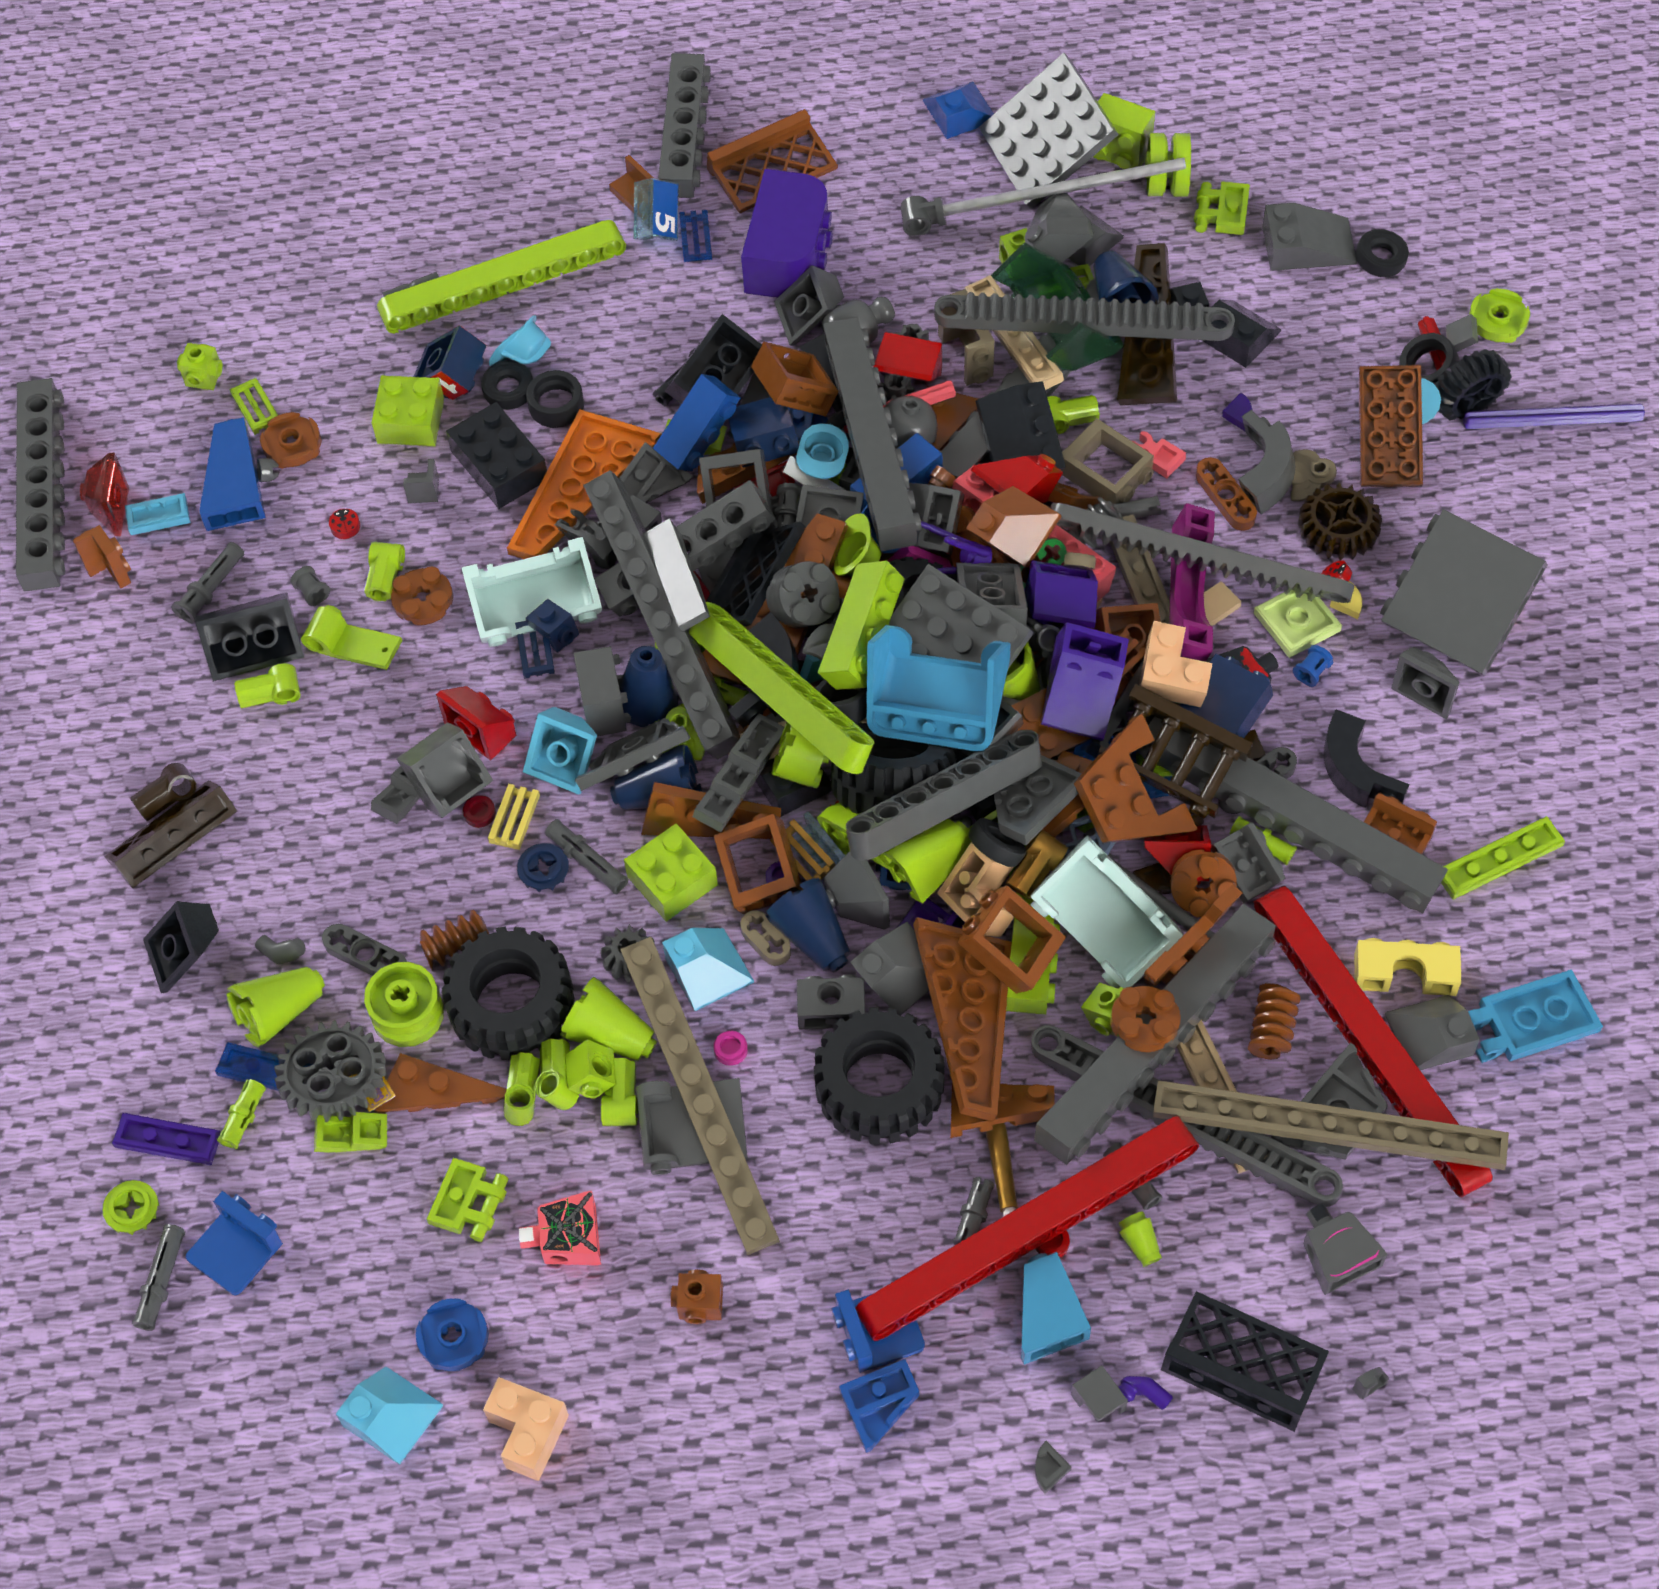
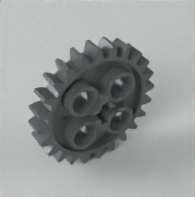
M333 1020L331 1027L326 1029L324 1024L319 1022L318 1031L314 1032L310 1027H306L307 1036L302 1037L294 1034L296 1044H284L286 1054H278L277 1057L280 1065L274 1067L277 1076L275 1082L281 1099L286 1100L290 1110L296 1107L300 1117L309 1111L311 1121H314L319 1114H323L325 1122L330 1120L331 1114H336L341 1121L343 1120L344 1111L348 1110L350 1114L355 1116V1106L360 1105L361 1107L368 1108L366 1098L377 1099L376 1088L384 1087L382 1077L387 1075L384 1052H382L380 1042L374 1041L372 1033L364 1035L362 1026L352 1031L350 1022L347 1021L342 1028H338L336 1020Z

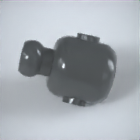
M877 297L869 306L862 300L853 299L842 305H837L822 320V329L823 323L858 317L861 329H867L870 344L878 336V324L890 323L895 317V311L887 297Z

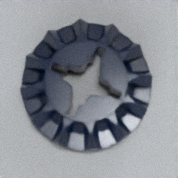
M540 843L529 847L521 854L517 863L519 879L527 888H534L539 893L542 889H551L553 891L560 882L564 883L565 876L569 872V861L564 851L558 846L548 843ZM539 859L546 866H550L547 876L541 871H537L539 870Z

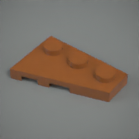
M1001 1083L998 1113L992 1122L960 1114L952 1084L951 1138L962 1136L963 1130L978 1128L980 1132L993 1130V1125L1009 1122L1014 1126L1038 1122L1055 1104L1054 1086Z

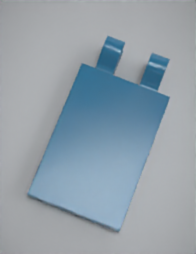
M1572 969L1483 997L1479 1002L1480 1009L1468 1011L1476 1031L1489 1024L1496 1036L1495 1038H1489L1480 1042L1482 1048L1477 1049L1475 1052L1481 1063L1495 1059L1505 1053L1510 1062L1598 1033L1603 1028Z

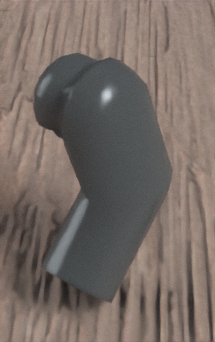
M262 935L255 943V948L276 964L297 960L306 951L304 942L297 938L275 943L267 935Z

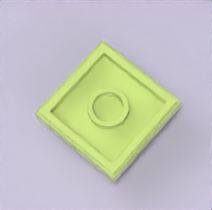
M1291 590L1287 595L1283 592L1256 606L1253 613L1288 658L1340 632L1342 624L1320 597H1315L1312 601H1308L1307 594L1303 593L1300 598H1297L1294 590Z

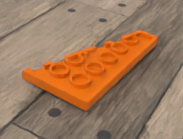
M579 409L507 546L508 555L527 559L546 554L565 536L554 525L559 519L566 521L570 527H573L577 523V518L572 515L571 509L578 510L585 516L593 508L583 485L609 470L620 478L643 444L646 442L651 447H654L662 433Z

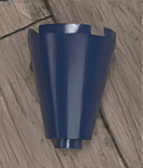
M1106 251L1095 259L1093 268L1099 300L1105 298L1107 302H1111L1113 299H1117L1119 303H1123L1125 299H1129L1131 303L1141 300L1143 304H1147L1150 300L1154 303L1156 300L1158 301L1159 296L1154 284L1119 253Z
M652 646L636 648L629 658L619 684L620 693H627L628 702L622 703L623 712L631 716L630 724L646 727L655 721L666 718L668 712L678 706L679 696L660 651Z
M685 744L678 745L664 752L657 760L651 763L645 762L628 774L615 778L614 785L610 786L614 804H619L622 809H647L654 782L702 792L701 783L697 785L695 774L698 773V769L690 748L685 746Z
M812 878L800 884L801 890L793 894L791 891L784 894L767 910L766 913L768 915L765 916L776 929L823 971L831 969L834 973L848 964L849 960L847 957L851 951L823 883L819 878Z

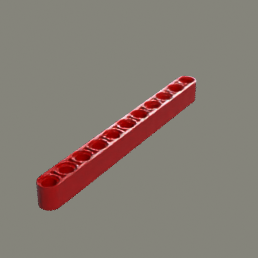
M1281 886L1254 901L1255 911L1276 925L1273 938L1278 944H1282L1280 948L1295 969L1301 970L1298 973L1315 996H1319L1317 1000L1332 1021L1338 1022L1336 1026L1347 1042L1355 1045L1357 1056L1369 1070L1370 1074L1376 1076L1374 1080L1391 1104L1395 1102L1394 1108L1399 1115L1459 1125L1292 892L1286 886ZM1440 1160L1433 1161L1450 1187L1455 1186L1456 1189L1453 1191L1461 1198L1493 1180L1490 1168Z
M1179 1116L1166 1120L871 1294L855 1307L859 1319L873 1341H879L888 1337L1184 1161L1199 1148L1198 1142Z

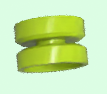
M1149 133L1145 165L1184 157L1186 169L1145 177L1147 180V196H1163L1166 190L1167 178H1169L1171 194L1174 197H1188L1191 175L1190 133H1175L1171 140L1170 151H1168L1167 137L1164 133Z
M412 962L392 963L376 972L370 978L365 988V1007L377 1035L386 1043L398 1047H413L428 1041L439 1030L444 1019V1004L432 974L423 966Z

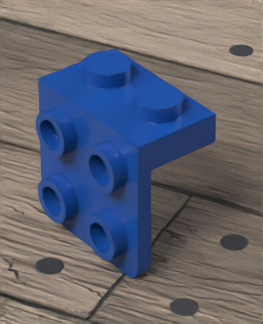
M221 1191L213 1201L220 1215L187 1252L186 1259L191 1265L227 1292L236 1296L246 1288L283 1243L275 1230L278 1226L273 1220L263 1213L259 1217L250 1211L252 1208L250 1204L236 1194L232 1198Z
M849 1289L835 1294L836 1307L831 1308L837 1328L843 1327L847 1339L843 1340V1345L849 1361L855 1360L859 1373L906 1358L924 1350L925 1341L917 1320L882 1340L873 1341L855 1309L862 1300L870 1295L852 1300Z

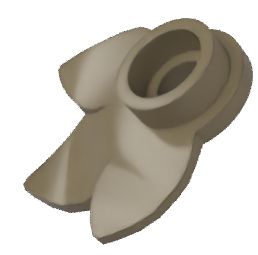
M1303 449L1294 452L1296 468L1292 481L1291 501L1299 502L1304 501L1308 495H1313L1316 488L1321 489L1327 483L1329 485L1332 484L1336 477L1337 469L1333 461L1327 458H1320L1312 450Z

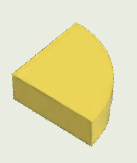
M1354 585L1351 602L1340 603L1331 601L1330 607L1358 620L1362 609L1361 594Z

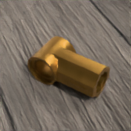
M1042 829L1026 845L1024 858L1017 865L1006 884L1020 895L1031 899V894L1043 882L1049 871H1053L1059 865L1068 847Z

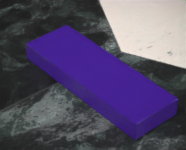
M123 1113L112 1145L115 1148L212 1165L219 1145L217 1139L221 1132L215 1129Z

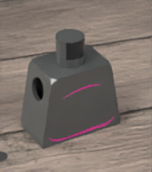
M1319 1204L1306 1213L1314 1228L1306 1233L1303 1244L1324 1295L1383 1266L1387 1253L1351 1212H1345L1333 1218L1326 1206Z

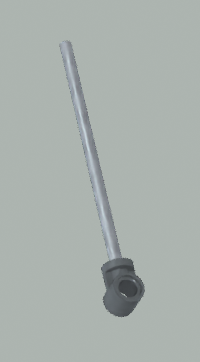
M1185 158L945 205L943 204L942 196L936 197L934 201L930 202L922 196H911L901 203L903 230L909 236L925 235L930 231L933 224H939V226L947 225L946 216L1183 170L1186 169Z

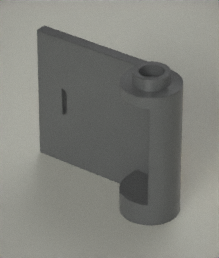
M740 1079L713 1081L745 1159H748ZM649 1081L639 1084L636 1090L643 1168L651 1170L653 1175H664L670 1173L671 1168L709 1164L678 1087L671 1086L666 1081Z

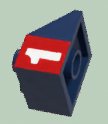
M459 325L426 344L413 377L439 378L444 398L454 400L463 394L467 395L475 385V380L473 379L476 371L484 362L482 356L487 345Z

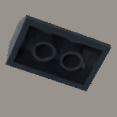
M1043 381L1015 385L975 401L991 462L1045 454L1056 462L1055 466L1061 471L1066 468Z
M287 592L196 616V627L213 682L304 658L295 617Z

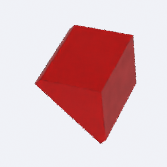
M885 332L874 367H877L880 372L933 381L941 376L942 343Z

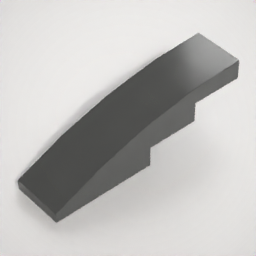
M758 713L730 751L727 761L712 780L710 789L695 808L692 817L722 832L777 747L784 726Z

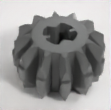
M630 924L626 932H621V930L615 928V937L606 936L604 940L605 947H602L600 951L601 958L604 959V969L611 971L612 977L615 980L624 974L625 981L628 983L632 977L620 949L652 937H647L646 931L643 928L634 933L633 927Z

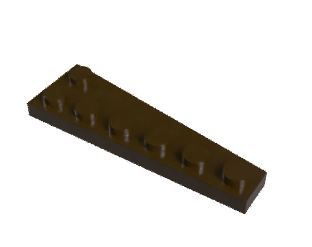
M1166 244L1137 245L1134 267L1156 287L1159 298L1155 304L1158 305L1161 301H1165L1167 305H1171L1169 259ZM1125 336L1117 401L1120 405L1177 402L1174 339Z

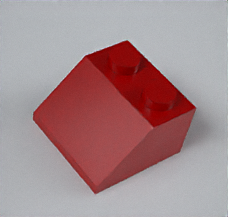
M468 686L440 690L436 694L444 724L449 722L463 729L474 749L490 761L517 736L514 727L515 720L512 715L503 708L499 710L493 706L490 699L480 691L476 693Z

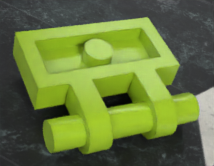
M1221 181V189L1217 190L1212 189L1210 182H1203L1196 196L1198 209L1194 212L1195 230L1203 233L1207 230L1209 223H1215V232L1244 235L1250 184ZM1212 203L1219 204L1218 209H1210L1209 207Z
M453 1157L426 1219L428 1224L461 1234L467 1222L474 1225L470 1238L482 1242L486 1232L492 1229L495 1222L493 1215L498 1203H502L507 1191L505 1187L509 1178L497 1173L492 1184L485 1182L484 1179L487 1174L485 1167ZM478 1194L486 1197L480 1211L472 1209Z

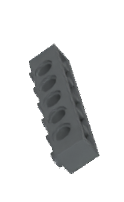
M671 54L658 181L677 184L678 198H694L695 187H700L701 177L697 166H702L703 153L702 149H699V145H704L705 131L704 128H701V124H706L707 110L706 107H703V103H708L709 89L708 86H705V83H710L711 68L705 65V54Z
M749 480L679 524L676 528L682 535L685 547L691 546L688 557L692 571H695L701 566L712 564L717 559V556L723 552L739 547L743 540L750 535L766 530L769 527V523L776 520L761 491ZM743 513L742 520L733 524L735 517ZM717 530L716 536L711 540H707L708 535L712 531ZM619 563L594 578L609 609L619 617L630 615L638 610V603L632 590H630V586Z

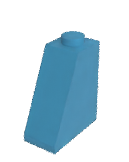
M1057 1252L1050 1255L1046 1253L1037 1254L1031 1257L1027 1264H1024L1021 1360L1024 1365L1090 1339V1324Z

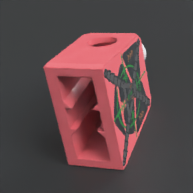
M586 1191L540 1205L537 1208L539 1225L519 1228L521 1249L540 1246L545 1264L601 1265L596 1203L592 1191Z

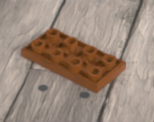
M1421 365L1360 366L1361 487L1422 486Z

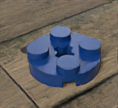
M458 1298L445 1299L433 1304L427 1310V1314L423 1317L422 1321H419L416 1328V1342L421 1355L434 1369L444 1371H459L481 1359L485 1353V1347L489 1338L488 1326L481 1311ZM455 1327L457 1332H462L457 1341L450 1343L449 1340H443V1336H446L449 1332L448 1328Z

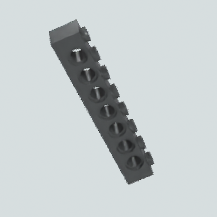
M52 378L17 382L16 577L24 592L60 587V576L65 575L64 560L60 557V551L65 550L64 536L60 532V526L65 525L64 512L60 508V502L65 501L64 488L60 484V478L65 476L62 460H60V454L65 452L63 438L60 436V430H64V419L60 412V407H64V396L62 390L56 388Z

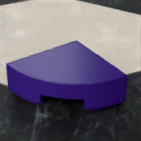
M1240 393L1222 411L1223 418L1244 432L1246 431L1242 416L1252 410L1249 399L1243 393Z

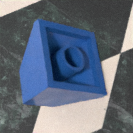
M973 81L923 99L925 106L946 139L979 128L994 114Z

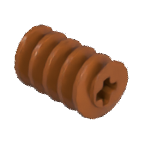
M474 909L469 912L470 921H467L462 915L457 916V926L449 919L446 920L444 932L438 925H433L432 927L433 936H430L424 929L420 931V944L431 971H433V960H436L444 967L446 966V955L452 957L454 953H458V950L462 951L461 945L467 940L474 942L478 939L477 934L487 931V934H489L482 916L480 917Z
M1265 983L1259 987L1258 1005H1256L1254 1012L1255 1017L1253 1018V1029L1250 1033L1251 1041L1248 1044V1050L1256 1057L1273 1060L1278 1059L1280 1054L1288 1053L1292 1049V1045L1288 1041L1294 1038V1032L1291 1029L1295 1028L1297 1021L1293 1017L1297 1016L1299 1011L1295 1005L1300 1003L1301 997L1298 993L1279 984Z

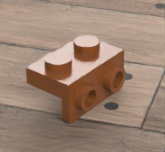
M100 525L83 532L80 536L73 539V543L90 577L107 568L120 588L131 583L127 574L131 568L122 555L124 553L122 547L115 537L109 539Z
M1380 793L1376 795L1373 806L1364 820V823L1422 855L1430 843L1437 825V821L1432 819L1427 813L1416 811L1401 804L1398 799Z

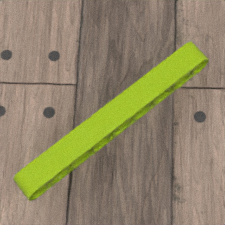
M604 220L389 294L378 301L377 310L386 330L395 334L399 332V329L403 331L426 323L425 320L429 322L452 314L454 310L458 312L478 305L480 301L484 303L507 295V292L513 293L533 286L535 282L539 284L559 277L561 273L564 275L585 268L587 264L593 265L613 258L615 254L619 256L626 250V243L615 222Z
M706 602L710 617L690 627L688 631L690 636L837 767L852 774H861L874 745V740L723 608L714 603Z

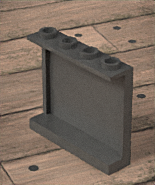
M1443 509L1440 515L1435 514L1427 527V531L1430 533L1425 542H1419L1411 556L1414 562L1409 571L1403 570L1396 583L1399 589L1394 598L1389 597L1384 603L1380 614L1384 615L1381 621L1485 676L1548 564L1545 560Z

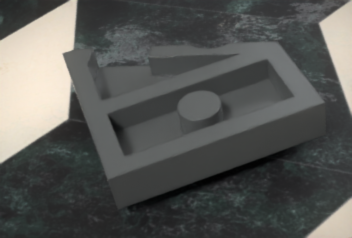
M645 442L619 479L624 483L630 497L633 494L645 503H648L688 483L693 475L687 471L675 468Z

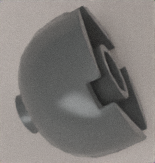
M900 396L884 406V408L889 407L892 425L889 428H895L898 444L894 446L896 449L916 433L930 444L935 442L938 431L937 416L929 403L914 396Z

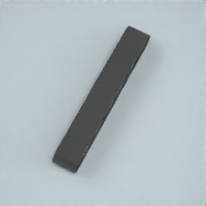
M1032 730L1014 732L988 746L985 750L974 753L851 818L846 823L851 856L856 860L862 861L875 858L1036 772L1042 766L1038 734Z

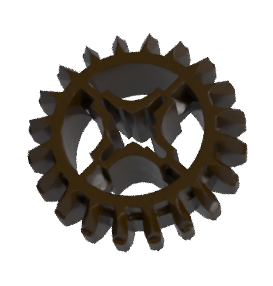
M1340 482L1336 485V488H1332L1328 483L1323 490L1316 488L1313 495L1307 496L1299 511L1298 526L1301 529V538L1306 539L1307 547L1315 546L1316 555L1326 551L1327 559L1332 554H1338L1340 561L1344 558L1345 554L1352 560L1356 557L1357 552L1364 556L1367 549L1375 545L1376 539L1380 536L1382 515L1379 514V505L1373 504V496L1364 497V488L1354 491L1352 484L1348 488H1342Z

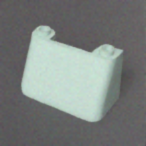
M583 537L568 540V547L563 548L562 552H560L559 547H555L553 552L495 567H493V564L487 565L488 571L478 569L477 564L462 567L481 642L488 643L489 647L505 644L507 638L515 637L518 634L536 631L529 625L516 629L515 623L526 621V617L547 599L569 612L574 621L579 620L581 624L595 621L598 619L597 614L602 611Z
M1088 835L1075 846L1031 894V898L1034 901L1030 905L1044 918L1048 915L1053 919L1055 918L1101 964L1105 970L1101 976L1110 986L1115 988L1119 986L1123 988L1132 987L1145 974L1144 972L1183 936L1181 929Z

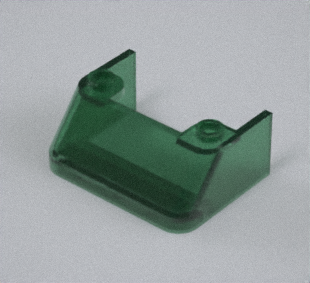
M1025 242L991 274L994 280L1010 287L1013 292L1011 294L1012 298H1015L1017 294H1021L1023 298L1033 295L1035 299H1039L1041 295H1044L1047 299L1057 296L1059 300H1063L1066 296L1072 301L1077 297H1081L1083 301L1092 298L1076 274L1066 264ZM1079 323L1069 334L1049 333L1057 345L1046 357L1064 371L1067 369L1076 371L1115 355L1124 344L1119 336H1106Z

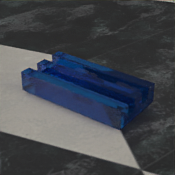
M702 210V214L690 211L691 215L679 212L684 262L712 260L708 211ZM697 221H703L706 253L700 254ZM686 222L692 223L695 254L689 255Z

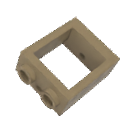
M1097 418L1062 452L1066 468L1062 470V476L1092 496H1100L1107 502L1111 501L1113 504L1130 501L1135 493V489L1140 484H1147L1154 473L1152 469L1154 455ZM1101 445L1106 446L1134 465L1115 485L1083 464Z

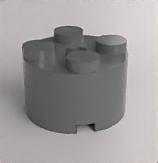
M805 561L786 566L775 573L770 586L767 588L766 601L770 612L778 621L791 628H804L825 622L838 610L839 587L834 575L825 564ZM801 592H804L805 598L803 599L801 597Z

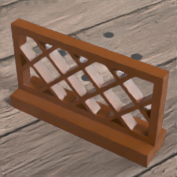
M806 109L707 153L708 172L711 176L716 177L739 213L755 207L763 173L767 169L769 162L783 165V171H787L788 167L802 170L803 174L812 175L816 178L838 169V164L811 125V117ZM807 134L813 141L811 148L796 144L798 138ZM778 147L788 149L787 159L773 156V150ZM793 151L807 154L806 164L792 161ZM812 156L823 158L827 165L821 168L811 166ZM754 158L765 161L762 170L748 167V162ZM730 169L739 171L738 181L725 178L723 172ZM744 174L760 177L757 186L742 183ZM739 189L754 193L753 199L741 203L737 196Z

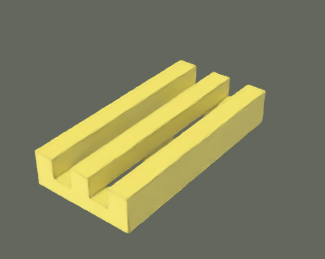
M508 783L488 836L489 843L520 850L540 797L539 790L532 789V792L527 791L526 787L520 786V789H517L515 785ZM513 796H517L512 807L511 813L509 815L508 821L506 823L505 829L503 831L502 837L500 838L498 836L503 826ZM524 798L529 799L514 840H509Z

